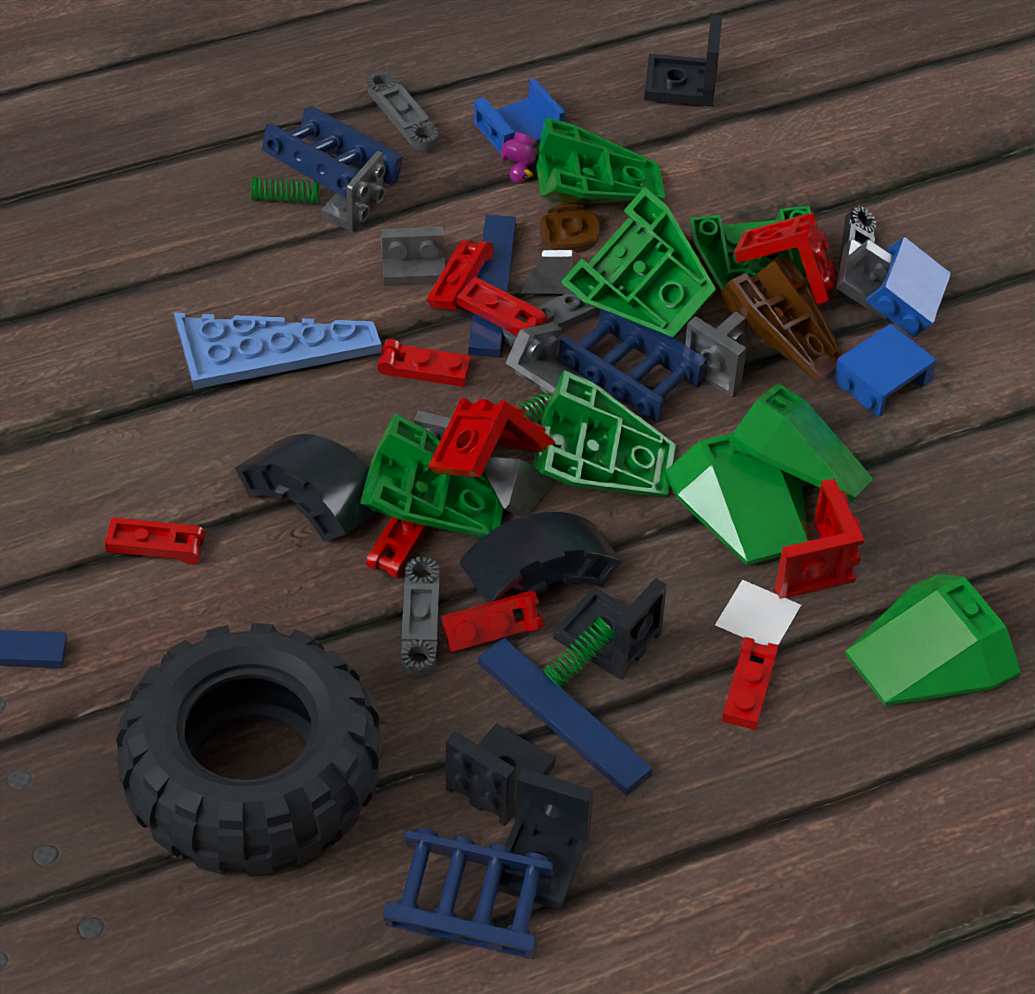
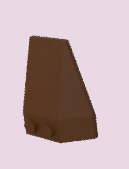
M788 255L774 260L752 277L745 273L727 283L720 295L731 314L736 311L746 317V327L816 381L835 371L837 359L843 354L818 304H816L805 278Z

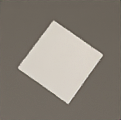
M742 580L715 625L743 638H753L755 643L768 645L769 642L778 645L801 605L786 598L779 599L777 594Z

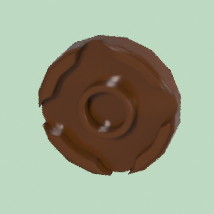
M578 204L554 206L548 210V214L545 217L543 215L541 218L540 236L544 243L553 250H573L575 253L584 252L593 247L600 238V220L593 211L590 210L589 213L583 210L584 206Z

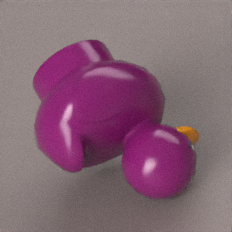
M516 132L513 139L505 142L501 150L503 161L511 160L517 163L511 167L509 172L510 179L517 184L524 183L529 177H533V173L529 171L528 167L535 165L538 158L537 151L535 150L538 141L520 132Z

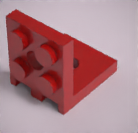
M813 212L743 231L734 251L738 263L798 247L816 304L829 301L832 289L835 288L834 283L836 278H838V271L833 260L829 261L826 250H829L828 240L824 232L820 233Z
M461 398L428 467L438 474L481 477L497 442L508 450L544 452L549 444L554 446L556 441L545 433L546 429L542 425L532 422L525 417L524 410L509 404L506 400H500L498 405L493 404L488 399H478L477 403H471L468 399Z
M834 478L821 481L813 523L820 539L782 547L775 591L779 599L856 582L853 567L860 564L861 556L857 548L858 545L864 544L865 539L861 533L858 517L853 516L849 509L846 493L843 490L840 491Z

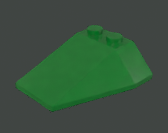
M548 117L545 118L536 161L541 197L552 202L559 201L567 204L631 203L641 190L646 187L664 202L665 193L658 163L576 125Z
M644 187L624 210L629 217L589 263L581 258L561 283L586 304L675 338L717 290L669 207Z
M564 370L544 412L541 423L546 429L545 433L556 442L554 446L549 444L544 452H535L533 466L540 473L570 486L665 498L668 495L670 485L665 476V470L673 464L676 444L593 382Z
M394 413L371 460L361 504L389 518L483 538L486 534L499 527L503 506L489 479L483 474L481 477L434 472L428 465L440 440L425 428Z

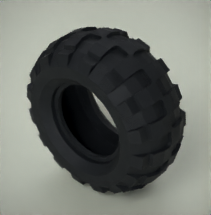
M251 623L250 631L230 632L229 625L206 630L207 634H205L204 640L195 644H191L185 639L167 651V654L161 660L159 668L154 666L149 668L130 696L129 709H125L120 718L116 737L118 749L117 765L126 803L136 821L144 828L149 827L152 839L177 858L179 857L184 861L187 857L194 859L195 864L199 868L226 875L228 869L246 870L249 877L272 875L273 867L292 863L293 867L297 868L316 859L322 852L324 845L329 843L334 846L357 823L362 806L366 807L372 800L379 780L382 743L379 714L371 693L366 687L361 688L360 676L333 649L325 652L324 646L315 637L296 629L289 636L278 633L274 624ZM244 719H267L281 723L295 731L307 744L301 755L291 765L271 776L253 780H235L221 777L208 771L194 759L197 749L211 733L229 723Z

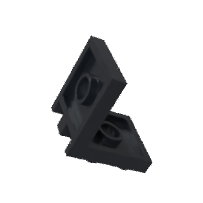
M711 14L706 59L649 53L644 100L713 106L722 15ZM670 78H678L680 80L675 81Z
M655 578L630 607L593 587L554 630L553 639L574 651L570 646V643H572L584 654L574 639H577L588 649L579 638V635H582L592 644L583 633V630H586L596 639L588 629V626L594 628L593 622H596L598 617L602 618L614 631V640L608 638L610 644L603 642L605 649L598 646L601 653H597L594 650L596 657L589 655L592 659L591 662L623 680L629 664L633 660L638 662L646 653V645L653 637L658 639L661 636L667 584Z
M498 723L491 728L478 745L456 731L446 740V790L450 793L456 791L459 794L465 795L469 798V804L479 811L485 809L499 816V823L504 826L516 814L517 779L521 769L525 768L548 775L555 767V758Z
M522 768L517 779L515 822L505 847L511 849V853L526 856L528 852L538 853L546 856L548 861L553 863V879L540 877L534 903L562 911L590 838L594 790ZM503 869L498 891L519 897L525 874Z

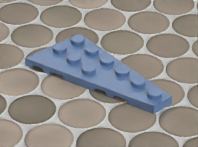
M174 313L177 331L194 389L381 353V342L372 321L335 320L331 324L314 323V319L302 318V323L285 322L283 317L235 315L232 319H215L214 314H202V318H188L185 316V313Z

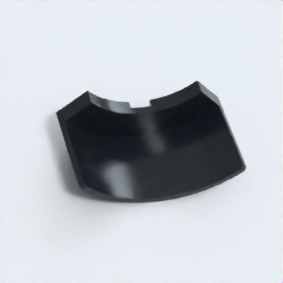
M296 434L284 437L235 467L249 497L264 495L280 500L288 498L297 503L296 509L310 521L323 542L347 534L378 513L361 504L370 467L352 451L321 436Z
M542 512L514 519L486 534L465 553L460 560V565L485 601L489 603L530 591H535L536 595H539L548 590L547 585L558 581H563L565 584L589 583L603 588L623 561L588 519L570 513ZM521 608L513 610L514 616Z

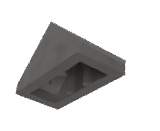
M543 250L540 261L520 294H574L561 281L582 257L573 250Z
M490 457L484 469L503 508L519 517L527 516L558 481L540 473L535 467L521 459Z

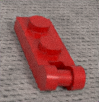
M463 239L460 241L426 299L431 308L458 309L457 296L477 276L485 260H490L493 256L494 247L491 242L480 241L478 244H475L473 240Z
M474 277L457 296V304L514 333L516 337L519 330L544 325L548 321L546 314L542 310L477 277ZM521 317H523V318L527 319V321H526V322H523V321H521V320H519V319H520Z
M388 339L383 344V356L379 358L377 370L389 376L465 387L471 364V355L401 345L397 340Z
M111 517L104 544L106 552L180 559L186 564L194 565L200 560L202 551L199 546L204 543L206 532L203 528L195 525ZM178 540L185 541L186 544H185V543H177V541H178Z
M391 518L367 557L366 566L375 570L378 568L388 571V575L398 579L403 573L405 564L429 526ZM387 551L395 554L393 559L385 556Z
M524 592L441 616L449 650L454 652L523 631H533L544 626L542 615L538 614L536 604H538L536 592ZM522 608L524 617L515 619L513 610Z
M744 637L723 711L722 722L753 730L757 729L779 645L769 642L768 645L755 643L753 638ZM751 656L764 659L763 664L750 661Z

